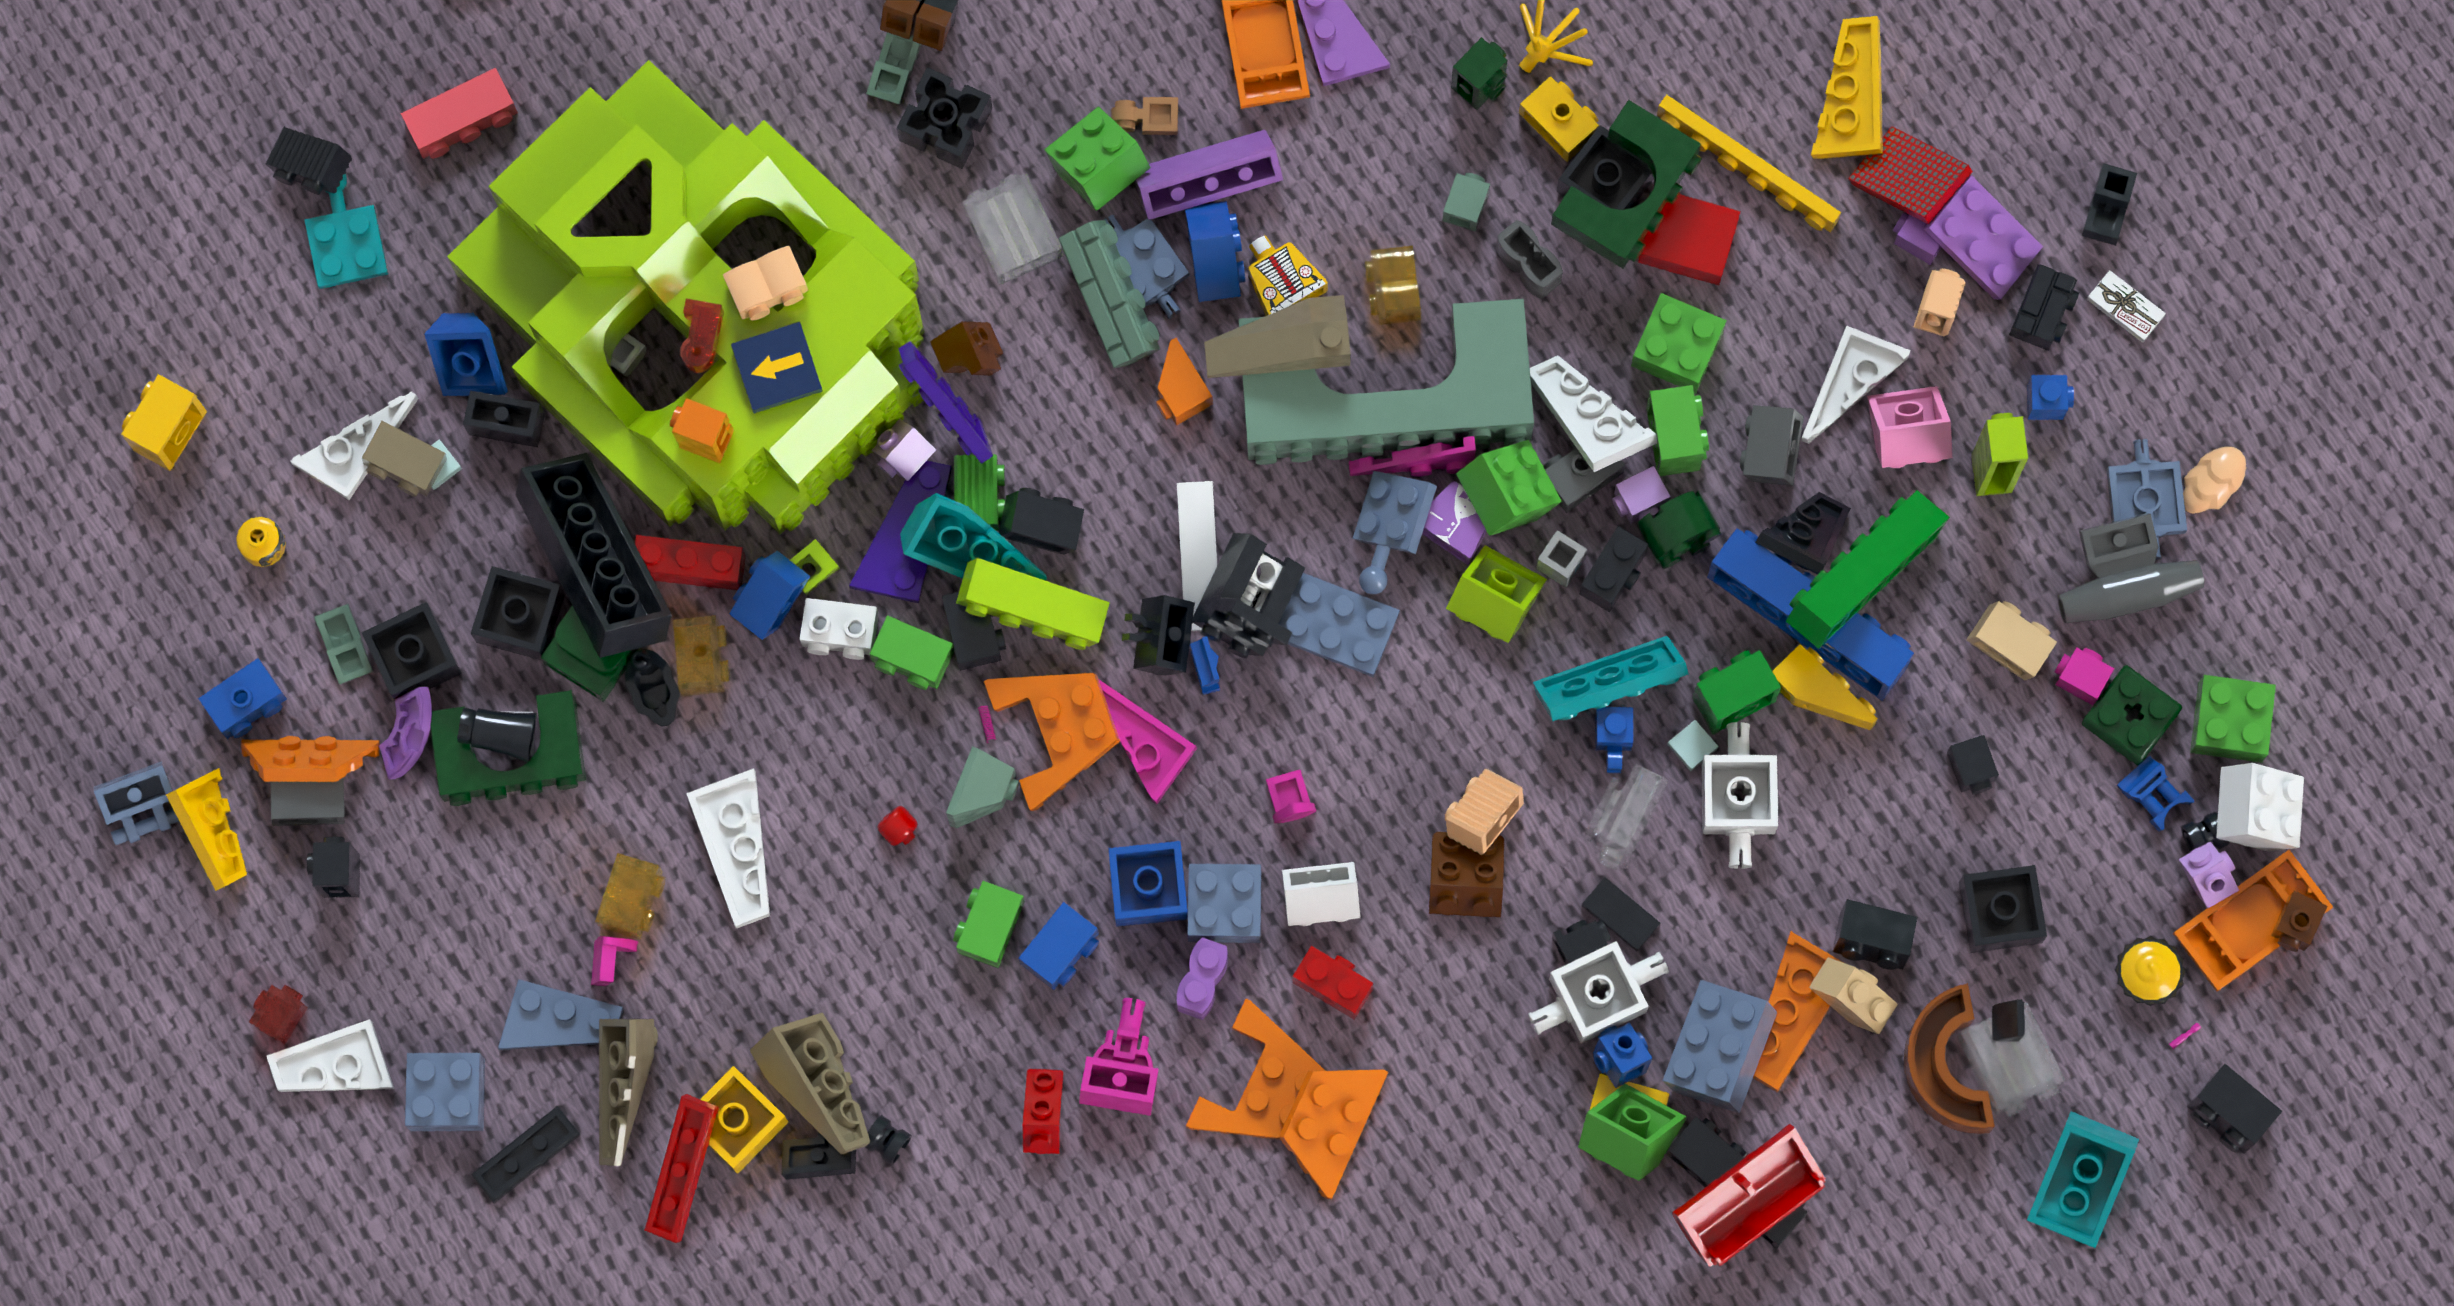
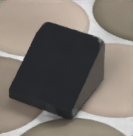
M2017 999L1992 1006L1993 1040L1996 1042H2019L2025 1035L2023 1000Z

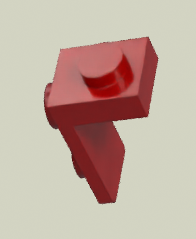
M1027 1070L1022 1124L1023 1153H1060L1062 1070Z

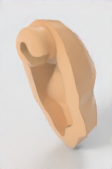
M2235 447L2215 449L2204 455L2199 463L2184 477L2185 489L2183 492L2185 511L2195 514L2208 509H2220L2230 496L2239 489L2246 471L2245 456L2239 449Z

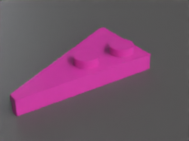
M1475 437L1463 438L1464 447L1452 449V445L1440 442L1424 447L1392 452V458L1374 459L1370 456L1349 461L1350 476L1373 474V471L1382 473L1411 471V476L1421 477L1431 475L1432 470L1446 469L1447 473L1456 474L1475 459Z
M1099 680L1120 742L1151 800L1158 804L1195 753L1197 747Z

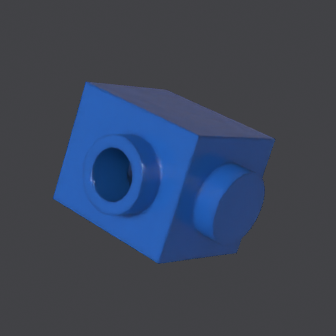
M2031 375L2027 384L2028 420H2063L2068 408H2073L2074 388L2073 386H2068L2067 375Z

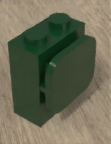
M571 606L558 625L555 637L541 656V660L545 666L604 702L625 672L631 654L637 649L599 658L573 606Z

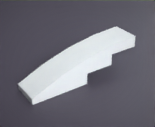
M1213 481L1177 483L1183 600L1195 602L1194 613L1217 568ZM1192 623L1191 631H1197L1202 629L1199 626Z

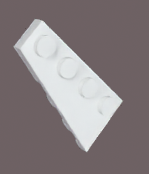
M1558 355L1530 368L1531 384L1593 472L1657 444L1656 433L1648 427L1644 429L1636 422V417L1627 410H1620L1612 403L1611 397L1602 390L1600 392L1589 385V380Z

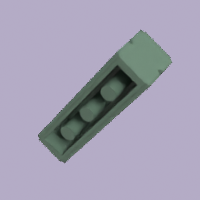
M1105 220L1091 221L1059 237V242L1113 368L1126 367L1159 351L1160 347L1157 342L1159 340V332L1156 326L1151 321H1148L1143 310L1146 305L1145 299L1138 289H1134L1129 277L1132 274V270L1128 261L1119 254L1116 247L1118 237L1114 228L1107 224Z

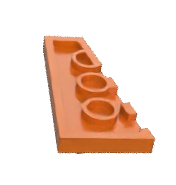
M1790 931L1786 949L1768 1001L1778 1013L1753 1076L1755 1080L1777 1093L1831 1007L1813 992L1809 986L1828 957L1840 961Z

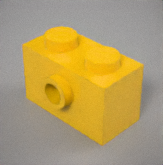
M1550 76L1520 103L1519 114L1568 162L1581 151L1598 129L1599 125L1597 122L1599 120L1589 107L1584 106L1582 108L1573 99L1574 94L1564 82L1560 81L1557 83Z

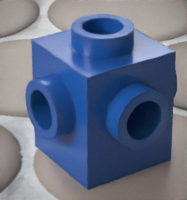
M1630 1023L1620 1028L1616 1025L1611 1026L1599 1034V1039L1593 1051L1594 1062L1600 1072L1607 1074L1615 1088L1647 1072L1652 1056L1648 1052L1645 1038L1640 1032H1635Z

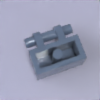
M162 761L94 786V794L106 825L121 820L124 826L111 832L115 845L130 841V844L141 840L140 836L158 829L161 832L171 829V824L179 822L173 809L165 811L163 803L169 802L166 794L172 792L173 789ZM152 808L155 816L134 823L132 815Z

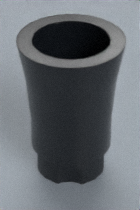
M464 708L459 723L457 742L471 744L473 748L501 753L528 763L537 713H512L478 708L476 711Z

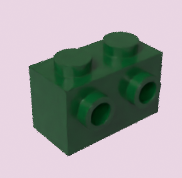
M1481 37L1453 66L1451 88L1476 110L1488 98L1491 101L1496 100L1506 88L1504 82L1507 77L1508 60L1505 58L1507 55L1504 50L1495 42L1491 41L1488 43Z

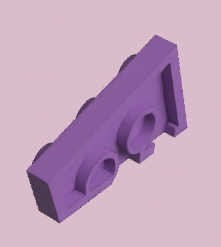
M1297 0L1323 86L1390 68V63L1344 0Z

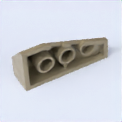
M1344 295L1307 298L1204 342L1207 378L1350 366L1351 353Z
M823 1012L772 1028L749 1050L767 1081L840 1154L865 1147L870 1143L860 1105L852 1099L849 1086L853 1083L850 1072H844L840 1058L844 1054L841 1042Z
M599 1019V1165L621 1166L654 1058V1047L658 1041L654 1019Z

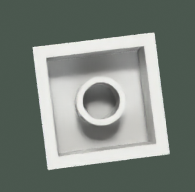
M2255 763L2221 767L2216 838L2264 851L2299 848L2304 777Z

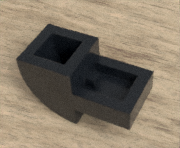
M2103 163L2089 205L2082 236L2116 246L2135 184L2136 172Z

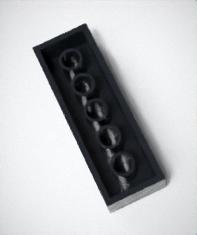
M583 453L521 468L516 497L599 658L666 641L672 614L588 454Z

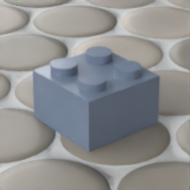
M1189 864L1188 942H1198L1203 937L1222 943H1261V864Z
M407 1053L405 1126L410 1131H484L485 1058L480 1053Z

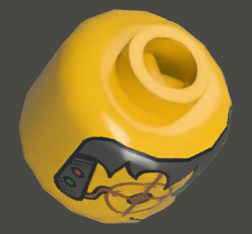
M265 517L250 518L238 530L236 537L237 548L246 561L252 565L259 567L271 566L283 556L286 548L285 535L271 519Z

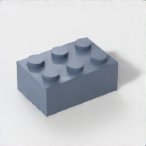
M1700 980L1662 1081L1673 1092L1740 1113L1778 1012L1767 1000Z

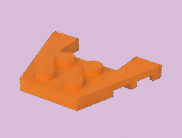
M1095 673L996 678L984 681L993 709L996 712L1030 700L1053 764L1051 768L1019 780L1030 811L1038 810L1044 805L1043 803L1058 790L1064 789L1067 786L1066 784L1082 770L1088 769L1120 742L1101 685Z
M1245 999L1232 1026V1030L1263 1043L1265 1048L1236 1109L1230 1111L1199 1096L1186 1124V1128L1280 1140L1281 1130L1308 1071L1325 1070L1251 1000Z

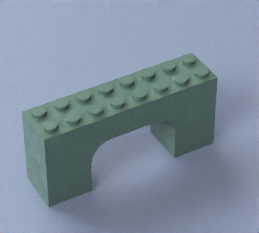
M1524 299L1452 304L1451 331L1454 368L1442 383L1431 388L1343 394L1333 391L1322 383L1315 369L1242 375L1248 460H1255L1256 464L1259 465L1274 464L1277 462V458L1291 457L1292 462H1307L1312 460L1313 455H1326L1327 459L1339 460L1347 458L1348 453L1362 452L1363 457H1378L1383 455L1384 450L1400 451L1440 442L1450 444L1452 449H1454L1455 445H1464L1463 438L1471 436L1475 437L1476 450L1489 448L1490 443L1504 442L1506 447L1522 441L1532 440L1534 416ZM1262 317L1239 319V327Z

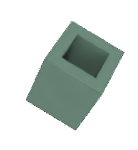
M1456 173L1443 210L1442 221L1476 232L1489 195L1490 184L1486 183L1485 179L1477 174L1465 173L1464 176Z

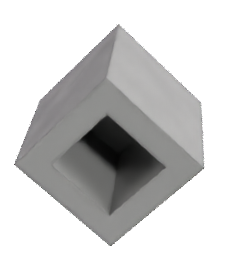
M1557 530L1539 556L1536 569L1566 588L1586 559L1587 549Z

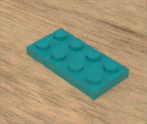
M1664 636L1534 681L1533 685L1537 697L1552 721L1569 720L1581 711L1590 708L1599 709L1606 707L1613 700L1625 696L1634 697L1641 695L1646 689L1660 684H1673L1680 677L1689 675L1683 657L1669 637Z

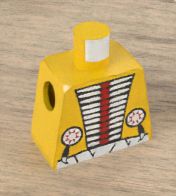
M1264 235L1249 245L1257 261L1248 267V276L1265 316L1307 298H1316L1328 292V282L1291 242L1275 249L1268 237Z

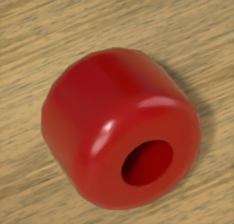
M897 806L878 823L877 830L890 845L897 846L901 842L907 845L916 836L913 832L917 828L918 822L905 807Z

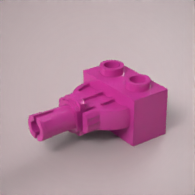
M1123 998L1115 1045H1112L1114 1030H1107L1105 1043L1097 1049L1093 1057H1086L1079 1104L1151 1116L1159 1069L1153 1068L1151 1056L1147 1051L1149 1037L1142 1036L1141 1047L1139 1050L1137 1049L1146 1003L1136 999L1134 1014L1130 1015L1133 998Z

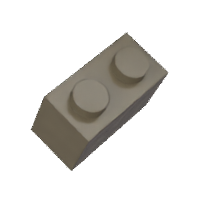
M381 421L362 456L363 464L367 466L365 470L367 473L383 481L386 477H389L399 482L397 487L414 497L418 493L427 497L447 460L445 452L384 421Z

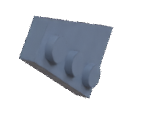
M518 979L498 1049L512 1050L553 1046L599 1044V1019H621L624 1008Z

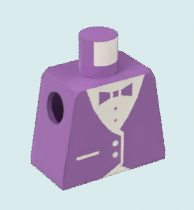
M1453 481L1432 501L1422 535L1469 566L1483 540L1486 529L1463 486Z

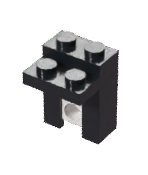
M1233 533L1191 622L1202 628L1200 633L1203 636H1207L1208 639L1216 642L1224 641L1229 645L1228 650L1231 653L1247 659L1248 655L1263 656L1267 647H1271L1272 644H1288L1293 632L1281 626L1279 622L1305 567L1289 557H1285L1283 562L1264 551L1267 544L1252 534ZM1258 566H1260L1261 568V575L1259 579L1256 575Z

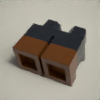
M886 0L883 5L880 30L908 40L913 34L914 42L942 51L946 44L947 34L951 26L955 24L958 0Z

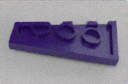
M911 341L898 348L903 361L899 364L903 375L910 383L914 380L921 387L918 389L919 393L929 407L935 405L940 411L938 413L939 419L948 431L954 429L959 435L957 440L968 456L973 453L981 464L993 457L980 418L975 413L973 415L970 414L967 404L960 396L955 397L950 385L943 377L935 380L938 376L934 367Z
M926 461L909 481H904L849 585L850 589L914 603L920 602L928 564L903 554L900 533L917 504L935 493L945 497L952 470L950 465Z

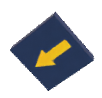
M800 322L731 344L753 413L823 392Z

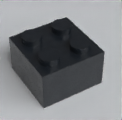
M1600 125L1558 179L1557 192L1565 196L1570 187L1573 186L1606 207L1618 210L1630 209L1654 180L1652 173L1641 159L1608 139L1609 131Z
M491 566L471 635L476 643L541 660V656L551 642L565 592L560 584Z
M427 602L361 632L394 700L418 687H429L431 689L462 674L436 616Z
M2035 865L1965 874L1959 881L1970 953L2043 943L2047 937Z
M2226 1064L2210 1078L2187 1106L2193 1111L2190 1116L2197 1124L2205 1129L2211 1126L2221 1134L2219 1141L2226 1148L2234 1153L2240 1150L2243 1154L2257 1143L2282 1113L2280 1108Z

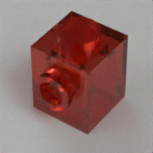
M271 985L268 991L263 990L257 997L253 1005V1009L256 1011L249 1020V1023L285 1045L308 1007L300 1001L303 995L289 986L284 985L282 990Z

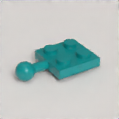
M346 174L343 175V180L340 181V186L337 187L336 193L333 194L325 191L329 193L332 214L304 219L319 289L389 274L375 206L370 205L346 210L343 190L347 185Z

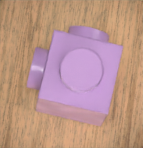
M899 419L891 429L884 431L880 435L872 451L881 459L877 465L887 475L893 478L897 474L906 481H909L936 449L914 427Z
M1652 466L1616 484L1615 497L1612 498V502L1620 517L1626 515L1630 524L1641 520L1648 513H1651L1652 517L1655 518V514L1661 509L1660 506L1670 501L1671 496L1655 467Z
M2211 842L2194 849L2191 853L2179 859L2191 886L2207 908L2239 891L2231 874L2236 869L2225 850L2219 853Z

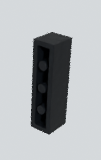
M1695 1116L1671 1144L1666 1155L1706 1188L1708 1184L1743 1160L1748 1153L1735 1142L1729 1145L1719 1137L1722 1132L1713 1122L1707 1118L1701 1121ZM1805 1203L1761 1236L1774 1248L1778 1249L1807 1215L1808 1212L1803 1209Z

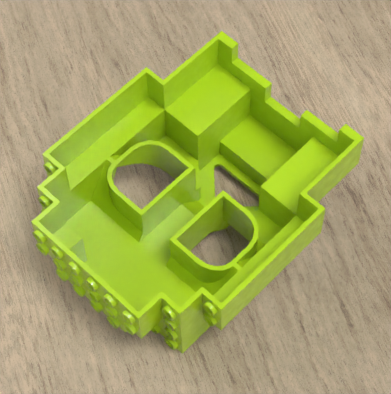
M650 60L607 101L591 87L586 90L488 186L498 207L447 256L456 275L531 346L512 366L520 385L669 527L675 522L678 524L684 522L694 510L691 506L696 503L725 531L731 525L734 528L739 526L749 514L747 509L750 506L780 535L786 529L792 531L804 519L802 513L811 504L814 506L819 505L829 494L827 488L836 479L843 481L853 471L855 466L852 463L861 454L866 457L872 453V449L877 444V438L886 429H891L899 419H904L902 413L911 404L916 407L924 401L918 390L921 387L915 380L910 383L899 367V364L903 361L898 348L909 341L918 348L924 340L922 335L925 332L915 294L919 286L917 284L919 276L915 260L765 120L747 136L733 123L723 130ZM641 161L652 169L651 232L648 235L575 237L571 234L573 227ZM760 215L776 217L796 232L816 253L812 267L803 276L808 291L803 294L804 298L793 305L784 306L783 303L774 305L769 308L770 313L761 319L753 321L750 318L742 319L723 277V274L731 270V268L713 249L737 225L746 219ZM655 308L686 338L689 336L691 343L714 365L675 402L659 410L645 411L613 374L611 359L613 351L620 340ZM800 322L823 392L753 413L731 344ZM686 398L727 414L734 432L721 463L679 447L672 433L673 427H670V421L676 407H682Z

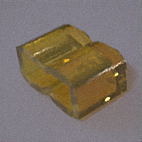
M1413 245L1370 250L1371 261L1364 262L1367 282H1374L1375 294L1369 295L1371 316L1378 315L1379 325L1421 320Z

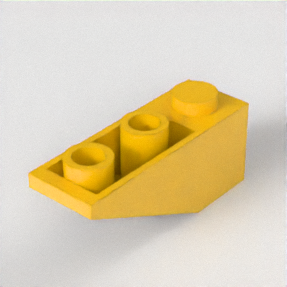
M1799 644L1772 671L1781 686L1780 693L1792 705L1867 730H1871L1875 726L1878 718L1874 715L1876 713L1874 707L1863 697L1857 699L1848 690L1850 688L1848 682L1837 672L1831 674L1822 665L1824 663L1823 658L1811 647L1806 650Z

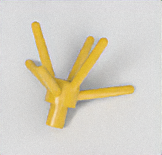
M1545 0L1537 1L1534 26L1527 6L1525 4L1520 5L1531 40L1525 47L1528 54L1519 64L1524 71L1531 73L1539 61L1545 63L1549 57L1585 66L1593 65L1591 59L1555 51L1585 36L1588 33L1586 28L1552 43L1579 14V8H1574L1546 38L1541 35Z

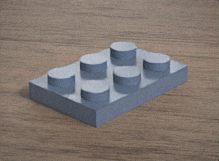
M1303 573L1279 624L1293 632L1288 645L1374 677L1400 610Z

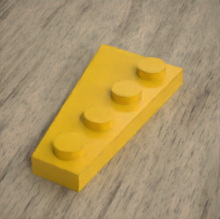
M1878 16L1843 19L1833 58L1831 79L1828 80L1825 92L1827 96L1823 113L1820 114L1817 126L1819 130L1816 143H1813L1811 156L1813 159L1883 154L1880 20Z

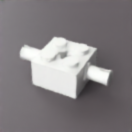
M1736 722L1727 724L1728 755H1704L1702 761L1703 834H1726V836H1729V868L1738 869L1740 853L1741 869L1752 867L1751 836L1754 834H1775L1778 828L1777 755H1750V724L1741 722L1739 738L1737 736ZM1735 789H1742V794L1748 795L1745 796L1744 801H1737V797L1732 796Z
M1617 941L1552 971L1549 980L1558 996L1556 997L1557 1001L1533 1013H1528L1531 1024L1535 1026L1533 1027L1535 1032L1539 1035L1541 1032L1567 1021L1571 1023L1582 1044L1599 1036L1601 1032L1611 1026L1616 1025L1618 1027L1645 1014L1649 1006L1640 990V985L1669 973L1666 963H1662L1663 957L1661 953L1657 952L1655 955L1630 966L1626 962ZM1593 986H1597L1599 990H1607L1603 1000H1600L1597 996H1591Z

